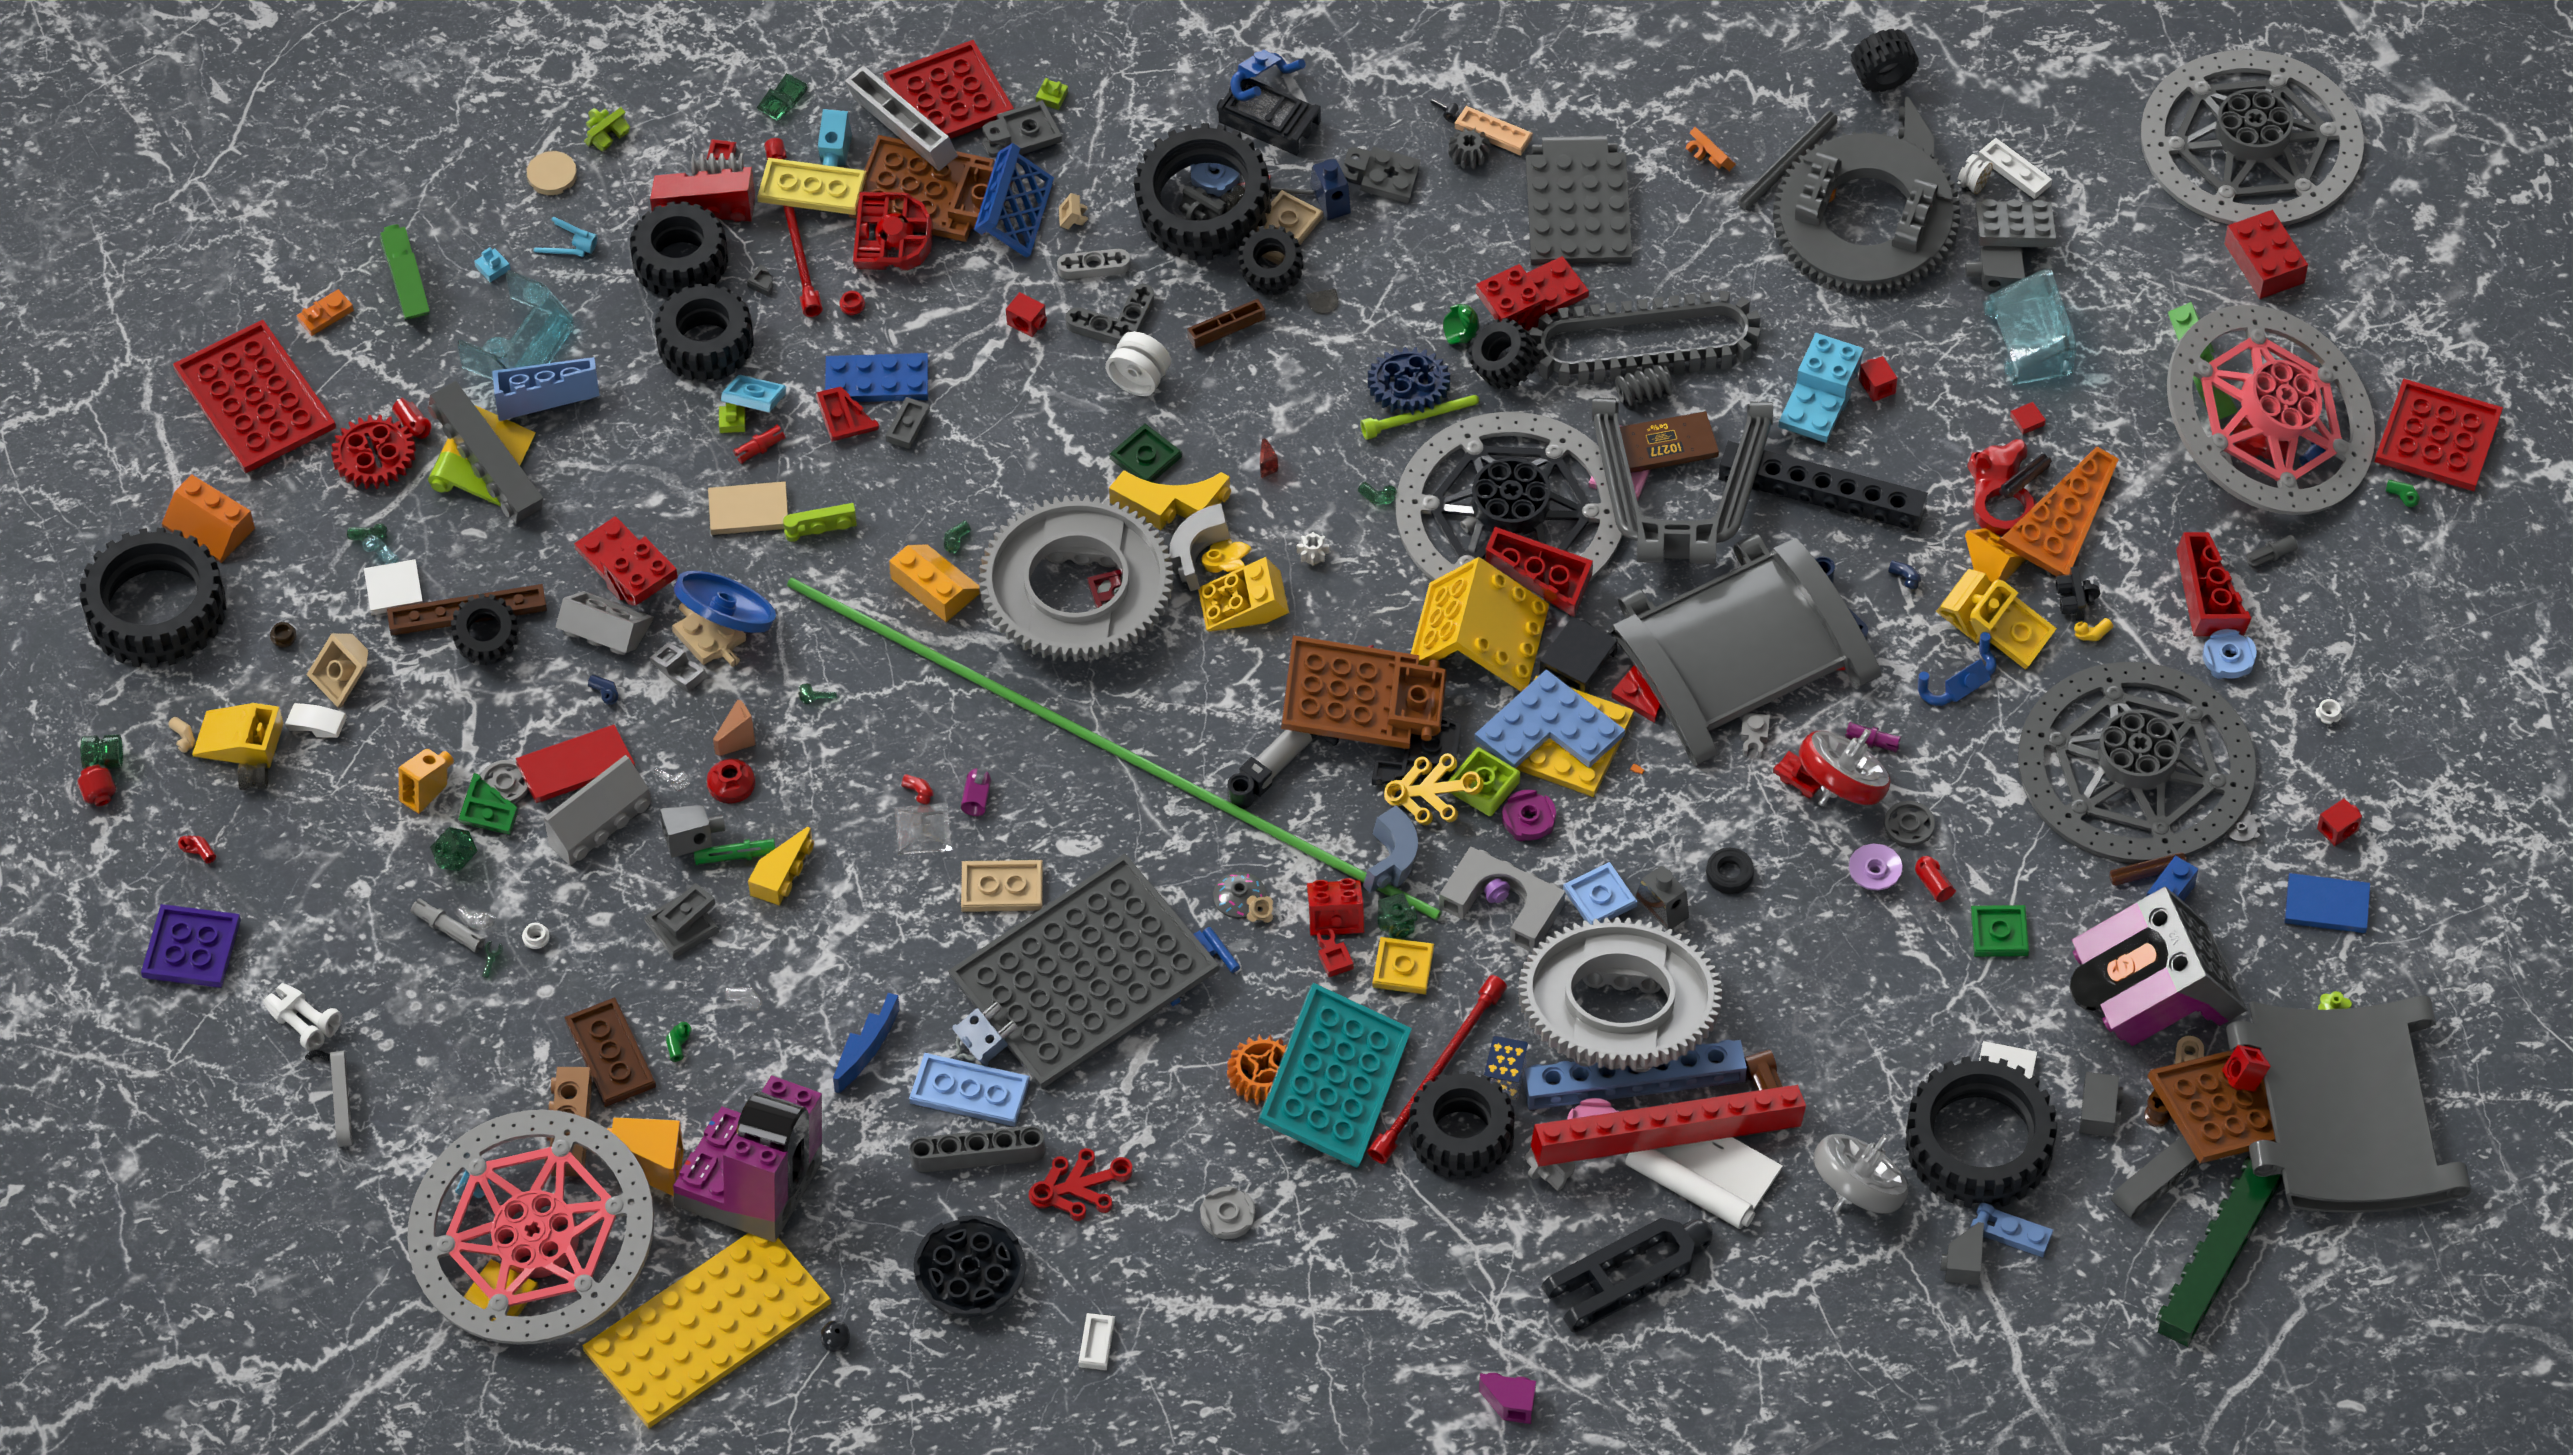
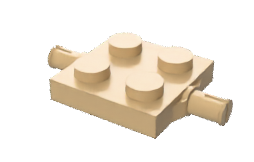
M683 603L679 605V610L686 618L672 625V632L702 665L724 657L732 667L740 662V659L732 650L746 641V634L743 631L716 624L698 615Z

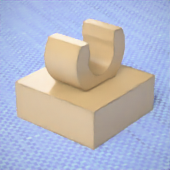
M1070 193L1059 206L1060 227L1069 229L1074 223L1084 225L1088 220V217L1083 216L1087 206L1080 204L1079 195Z

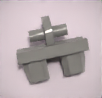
M1532 1148L1525 1155L1527 1163L1531 1166L1528 1175L1532 1179H1537L1541 1176L1557 1191L1564 1187L1567 1178L1573 1174L1576 1168L1574 1162L1538 1167Z

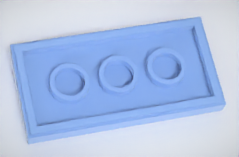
M924 1053L909 1102L910 1104L1015 1127L1030 1083V1076Z

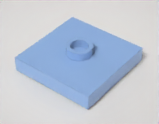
M1610 862L1563 884V890H1565V893L1583 919L1590 925H1593L1594 919L1604 923L1605 918L1611 920L1637 907V900Z

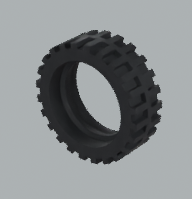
M1201 123V128L1192 129L1190 124L1185 125V131L1176 133L1174 129L1168 132L1169 138L1164 141L1158 138L1154 142L1155 149L1153 151L1149 149L1143 154L1145 163L1139 162L1136 168L1138 177H1134V193L1142 226L1147 229V234L1151 240L1157 238L1158 246L1163 250L1170 247L1174 256L1180 257L1182 253L1188 254L1189 260H1197V256H1205L1206 260H1214L1213 255L1222 253L1223 257L1231 255V249L1235 247L1239 249L1240 246H1243L1242 240L1244 237L1250 238L1249 232L1252 230L1258 232V226L1266 225L1265 213L1270 214L1271 212L1270 199H1272V191L1263 155L1260 149L1255 150L1254 142L1249 137L1242 140L1240 131L1234 129L1232 133L1227 132L1225 125L1218 124L1217 129L1210 128L1209 123ZM1217 163L1228 166L1242 175L1245 182L1243 197L1235 207L1219 217L1202 221L1186 220L1171 214L1163 207L1161 201L1163 187L1172 176L1190 165Z
M157 527L156 532H148L147 528L139 529L140 534L130 536L129 532L122 534V540L117 543L113 540L106 543L107 550L103 553L98 550L93 555L95 563L93 565L87 563L84 569L86 578H81L80 587L82 592L79 595L89 632H91L96 645L101 644L102 651L109 656L114 653L116 661L124 663L126 659L131 660L132 666L141 667L142 663H149L150 668H157L160 662L168 661L170 666L177 664L176 659L184 656L186 660L193 656L192 651L197 647L203 650L207 646L206 639L209 636L215 638L218 629L216 624H223L225 619L223 610H226L227 602L217 561L214 556L210 555L209 548L205 544L199 547L197 538L190 535L186 539L182 531L176 529L171 534L166 533L165 528ZM155 570L174 571L186 575L196 583L197 594L192 603L182 613L162 623L152 625L131 624L115 617L109 608L110 600L118 588L129 579L145 572Z
M1981 1055L1980 1061H1971L1970 1056L1962 1057L1961 1064L1954 1065L1952 1060L1944 1063L1943 1071L1940 1073L1934 1069L1929 1073L1928 1083L1921 1081L1917 1087L1916 1096H1913L1910 1102L1905 1146L1907 1151L1910 1150L1908 1160L1911 1167L1918 1166L1917 1177L1921 1182L1927 1179L1930 1182L1929 1190L1934 1194H1937L1940 1190L1946 1194V1201L1953 1203L1954 1199L1964 1201L1963 1207L1972 1208V1203L1992 1205L1993 1202L1999 1201L2001 1207L2009 1205L2011 1197L2015 1195L2018 1200L2026 1197L2028 1186L2034 1190L2040 1184L2041 1175L2046 1176L2050 1160H2052L2057 1134L2056 1110L2054 1105L2049 1106L2050 1095L2045 1089L2040 1092L2038 1089L2040 1081L2035 1076L2029 1079L2024 1075L2025 1068L2019 1065L2016 1069L2008 1067V1060L2000 1058L1999 1063L1989 1062V1056ZM1983 1097L1999 1101L2013 1109L2025 1122L2028 1129L2027 1145L2019 1157L2000 1166L1976 1167L1964 1164L1947 1154L1936 1141L1934 1124L1938 1113L1947 1105L1964 1098Z

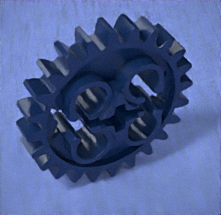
M1407 347L1403 348V352H1399L1395 348L1393 355L1384 352V359L1377 357L1376 364H1371V370L1368 371V388L1370 389V396H1374L1375 403L1382 401V408L1390 405L1391 412L1398 408L1401 414H1404L1406 410H1410V413L1414 415L1415 409H1419L1420 412L1424 413V407L1427 406L1433 410L1434 403L1441 404L1442 398H1447V391H1450V373H1448V365H1443V359L1436 360L1435 353L1428 356L1427 349L1418 353L1417 347H1414L1412 352H1409ZM1390 377H1394V382H1390ZM1424 379H1428L1427 385L1423 384Z

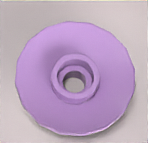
M1873 843L1863 845L1855 850L1850 857L1848 869L1852 879L1858 885L1869 890L1878 891L1888 889L1897 883L1902 873V862L1899 855L1893 849L1885 845ZM1872 870H1876V871H1878L1879 873H1873V872H1871V871H1872Z

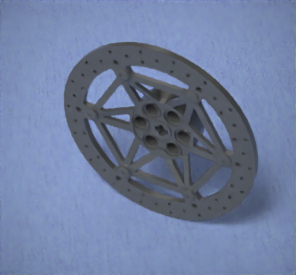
M2116 662L2102 664L2076 672L2049 689L2032 708L2023 726L2018 747V768L2021 783L2028 800L2041 819L2054 832L2076 847L2093 855L2126 863H2141L2180 852L2188 857L2212 846L2225 836L2244 813L2252 796L2256 777V759L2251 737L2239 714L2230 703L2218 692L2197 678L2179 670L2152 663ZM2122 687H2144L2160 690L2179 697L2191 705L2185 709L2123 693ZM2101 691L2103 693V699L2061 732L2051 730L2059 716L2072 704L2095 692ZM2127 704L2134 705V706H2138V707H2142V708H2146V709H2150V710H2154V711H2157V712H2161V713H2165V714H2169V715H2173V716H2177V717L2171 718V719H2165V718L2162 717L2161 715H2159V714H2157V713H2154V712H2151V711H2147V710H2132ZM2109 708L2110 720L2105 724L2101 733L2072 736L2101 711ZM2205 719H2209L2224 741L2229 756V775L2221 774L2217 771L2201 722ZM2182 725V726L2176 731V729H2175L2174 726ZM2190 729L2194 730L2208 771L2202 769L2180 752V741ZM2099 741L2097 751L2076 745ZM2044 749L2056 751L2072 798V802L2068 805H2064L2050 785L2044 765ZM2066 753L2099 763L2098 770L2082 795L2079 793ZM2177 763H2182L2198 776L2177 772ZM2105 776L2114 783L2091 798L2102 777ZM2168 780L2202 787L2201 790L2168 817L2165 816V783ZM2128 789L2132 791L2147 821L2096 807L2120 791ZM2156 789V815L2143 791ZM2213 791L2223 794V797L2213 811L2200 822L2175 834L2171 832L2170 827ZM2088 815L2151 832L2152 838H2131L2114 835L2095 828L2082 819Z

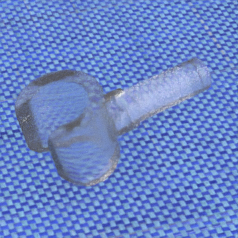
M658 768L654 770L655 775L669 781L676 791H681L690 785L687 781L688 776L683 771L673 776Z

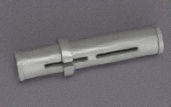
M421 898L417 899V902L415 901L412 905L411 913L429 923V927L432 929H438L475 953H478L479 949L483 948L486 941L484 937L447 916L446 912L441 908L436 909Z

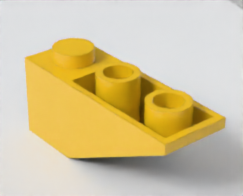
M804 828L758 861L748 880L750 896L776 905H780L783 898L788 897L795 875L799 876L802 871L803 860L806 854L810 855L813 850L814 840L812 839L811 828Z

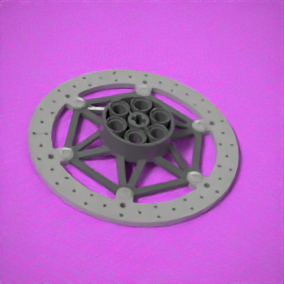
M2231 50L2217 52L2180 66L2170 73L2153 91L2147 101L2141 122L2140 140L2142 152L2152 175L2161 187L2177 202L2193 212L2228 225L2272 209L2283 226L2302 222L2322 213L2334 205L2351 187L2360 169L2364 150L2362 125L2353 104L2346 94L2332 80L2315 68L2293 58L2265 51ZM2247 72L2270 75L2269 79L2215 85H2209L2205 81L2216 76ZM2292 82L2313 95L2325 107L2334 122L2325 123L2286 86L2287 83ZM2186 91H2190L2194 98L2176 136L2166 137L2165 124L2169 112L2177 100ZM2226 92H2235V93L2229 95L2228 97H2227V96H2224V95H2221V94H2218V93H2226ZM2281 95L2288 99L2313 124L2293 118L2290 107L2281 98ZM2215 101L2222 103L2220 107L2216 104ZM2203 102L2217 118V121L2189 136H2185L2200 103ZM2292 127L2310 132L2292 133ZM2212 132H2215L2217 140L2195 142L2196 140ZM2318 140L2319 142L2304 174H2301L2288 145L2289 143ZM2328 140H2339V154L2332 171L2318 186H2315L2310 179ZM2223 149L2226 152L2223 181H2219L2191 152ZM2170 155H2181L2216 189V195L2202 190L2186 178L2175 165ZM2284 155L2292 175L2274 159ZM2233 159L2246 162L2231 182ZM2257 163H2264L2287 183L2239 188ZM2289 192H2295L2299 196L2289 201L2268 205L2233 202L2234 198Z

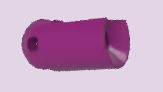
M977 768L972 769L967 775L960 807L964 813L971 816H980L985 813L991 784V777L987 771L981 785L975 783Z

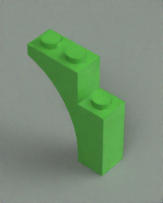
M399 224L387 226L380 233V242L390 268L404 321L428 315L430 310L406 228H399Z

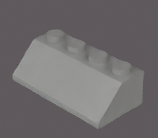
M623 756L544 817L549 847L570 866L577 860L585 858L590 850L597 845L603 844L617 829L625 827L630 819L638 813L644 812L651 804L649 788L629 757Z

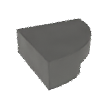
M760 264L748 279L747 287L769 297L773 289L772 278L768 269Z

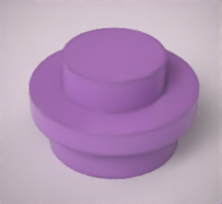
M1500 878L1491 881L1484 889L1486 900L1489 903L1504 901L1509 895L1510 885Z

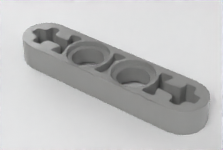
M345 1051L330 1052L338 1147L353 1145L346 1055Z

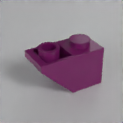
M1480 1373L1479 1392L1502 1420L1531 1424L1536 1395V1381L1522 1376L1512 1378L1498 1373Z

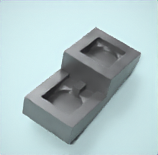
M669 642L649 657L651 662L664 675L687 692H690L708 677L704 668L688 660L685 651Z

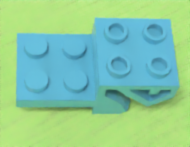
M1815 333L1798 369L1797 383L1781 415L1778 427L1827 443L1841 411H1844L1851 396L1852 388H1848V384L1857 378L1863 359L1864 348Z

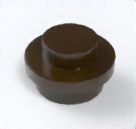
M287 622L275 624L270 632L271 642L278 647L290 646L297 637L295 628Z

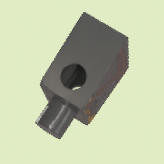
M1660 866L1641 879L1636 898L1666 930L1673 929L1689 918L1687 891L1676 880L1670 870Z

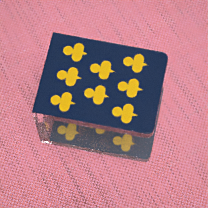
M1494 1036L1484 1075L1490 1077V1083L1497 1082L1503 1087L1502 1093H1508L1511 1100L1518 1101L1524 1077V1068L1527 1065L1525 1056L1528 1043Z

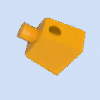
M425 749L398 768L399 801L420 814L446 787L447 768L454 763L453 757L446 751L437 755L430 749Z

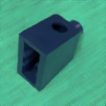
M1328 159L1313 165L1310 186L1315 191V196L1327 221L1350 214L1349 185L1337 160ZM1332 194H1336V199H1332Z

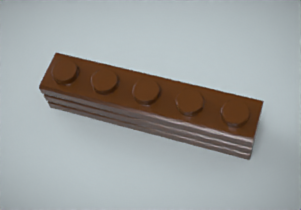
M1259 299L1253 300L1187 328L1188 339L1194 349L1265 320V309Z

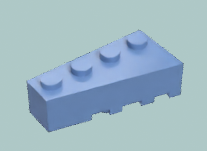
M594 357L492 371L499 421L600 396Z

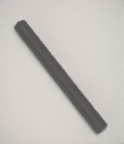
M1831 111L1826 112L1738 198L1739 207L1748 210L1786 173V170L1792 167V162L1798 161L1799 155L1804 156L1806 150H1810L1837 123V115Z

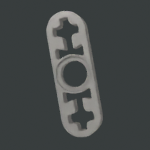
M1123 249L1065 254L1059 257L1057 261L1058 275L1067 280L1119 275L1126 273L1130 269V255ZM1119 259L1122 263L1117 264L1116 260ZM1098 261L1100 265L1096 268H1091L1087 266V263ZM1066 265H1071V269H1067Z

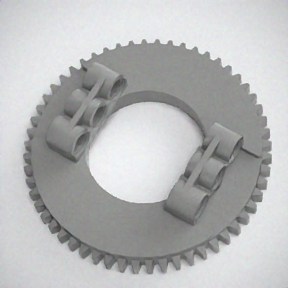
M1075 495L1073 501H1070L1068 496H1064L1063 502L1054 497L1053 504L1043 500L1044 507L1034 503V511L1026 507L1024 508L1025 515L1018 512L1015 513L1016 521L1010 518L1007 519L1008 526L1001 525L1000 533H994V540H989V548H985V556H982V565L979 567L981 600L984 602V609L988 611V617L993 619V625H999V632H1006V639L1013 638L1014 645L1021 644L1023 650L1032 649V654L1034 655L1042 651L1043 658L1050 653L1053 660H1056L1061 655L1063 661H1067L1068 657L1072 656L1074 662L1078 661L1079 656H1083L1085 661H1088L1089 655H1093L1096 660L1102 654L1109 657V653H1119V649H1128L1130 643H1138L1139 637H1146V630L1152 631L1153 623L1158 624L1159 616H1163L1164 608H1168V599H1171V590H1173V564L1171 562V555L1168 554V546L1164 545L1163 537L1159 538V531L1153 530L1152 523L1146 524L1144 516L1138 518L1137 511L1129 514L1128 506L1120 510L1119 502L1110 506V499L1100 503V498L1096 497L1093 502H1090L1089 495H1086L1083 501H1080L1078 495ZM1044 558L1053 563H1063L1066 560H1072L1079 565H1089L1092 562H1098L1104 567H1115L1118 565L1123 576L1118 592L1110 601L1097 609L1081 613L1063 612L1047 606L1033 592L1030 586V579L1035 567Z
M1616 917L1614 923H1611L1608 918L1604 919V923L1594 919L1593 925H1590L1585 920L1583 921V927L1574 923L1572 930L1563 927V934L1555 931L1554 938L1547 936L1546 943L1539 942V948H1533L1532 955L1527 956V962H1524L1523 969H1521L1518 997L1521 1013H1524L1525 1021H1529V1028H1534V1034L1540 1035L1541 1041H1546L1549 1047L1555 1048L1559 1054L1562 1053L1567 1058L1574 1059L1578 1065L1584 1067L1598 1063L1599 1068L1605 1066L1612 1070L1619 1068L1625 1070V1067L1629 1066L1634 1071L1646 1072L1652 1066L1657 1067L1663 1063L1668 1064L1673 1059L1678 1060V1057L1681 1055L1686 1056L1689 1050H1695L1696 1044H1702L1703 1038L1707 1039L1709 1037V1031L1712 1032L1714 1030V1024H1717L1718 1017L1720 1016L1722 1002L1721 981H1718L1719 974L1715 973V966L1710 965L1711 959L1705 958L1704 951L1698 952V945L1690 946V939L1681 941L1682 934L1679 933L1672 936V929L1663 932L1662 925L1654 929L1652 928V922H1648L1643 926L1642 921L1639 919L1635 924H1632L1630 918L1621 923L1619 917ZM1582 978L1584 983L1592 988H1600L1608 984L1621 991L1638 987L1645 993H1655L1662 987L1668 997V1001L1658 1013L1645 1020L1631 1023H1615L1596 1018L1583 1010L1575 1001L1572 990Z

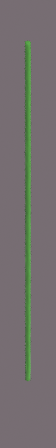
M794 578L789 579L787 587L1364 883L1367 873L820 591ZM1390 884L1384 888L1379 887L1376 889L1436 921L1441 916L1442 911Z

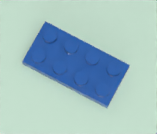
M928 353L826 356L825 390L841 386L850 395V398L857 402L904 401L906 397L914 400H928Z

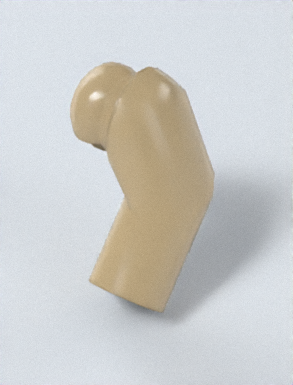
M173 717L169 721V728L181 736L182 739L178 740L176 745L179 746L178 749L181 752L186 753L189 749L192 750L196 743L191 726L178 717Z

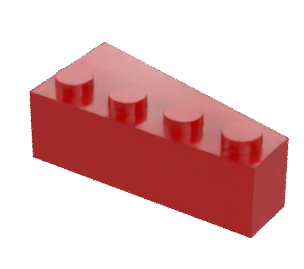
M2183 532L2176 552L2193 636H2211L2214 632L2223 629H2234L2239 631V635L2244 636L2252 618L2249 612L2245 611L2242 605L2243 600L2231 583L2232 578L2229 571H2225L2221 563L2222 558L2210 533Z

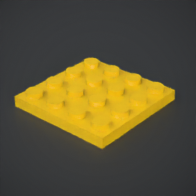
M1573 689L1624 728L1626 733L1634 716L1633 709ZM1549 738L1516 769L1594 797L1622 739L1589 768Z

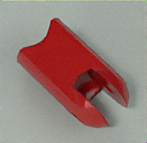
M400 398L394 403L392 412L404 427H408L409 434L419 439H423L430 434L432 429L430 420L423 416L413 402Z
M1930 856L1919 858L1915 865L1916 874L1937 902H1944L1951 898L1956 890L1941 871L1939 862Z

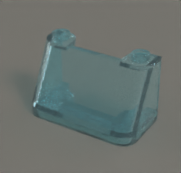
M2050 269L2038 271L1987 296V300L1983 302L1984 312L1986 316L1990 315L1992 320L1997 319L2008 351L2007 360L2004 361V370L2007 376L2010 375L2013 385L2073 374L2076 354L2075 337Z

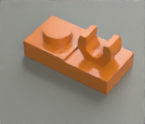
M1694 127L1690 131V134L1696 140L1690 141L1686 145V149L1692 152L1698 147L1699 150L1694 157L1699 161L1705 157L1707 151L1711 155L1708 159L1718 169L1723 166L1730 172L1736 163L1699 129Z
M338 289L318 302L315 301L314 305L308 309L304 308L297 315V320L313 336L350 314L354 309L351 302Z

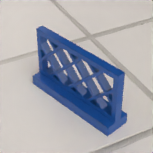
M1011 143L997 154L974 230L981 235L985 232L990 233L1027 258L1031 255L1054 177L1020 155V147ZM1016 163L1023 167L1024 175H1019ZM1035 176L1045 181L1043 188L1039 189L1034 178ZM1022 179H1028L1032 191L1026 192ZM1010 182H1015L1019 194L1013 195ZM1028 196H1035L1038 203L1036 208L1032 207ZM1021 198L1026 210L1020 211L1015 199ZM1005 201H1009L1013 213L1007 214L1004 207ZM1022 215H1029L1032 223L1031 227L1026 226ZM1009 218H1016L1019 230L1014 231ZM998 221H1003L1007 233L996 228ZM1022 233L1026 242L1025 246L1019 243L1017 234Z

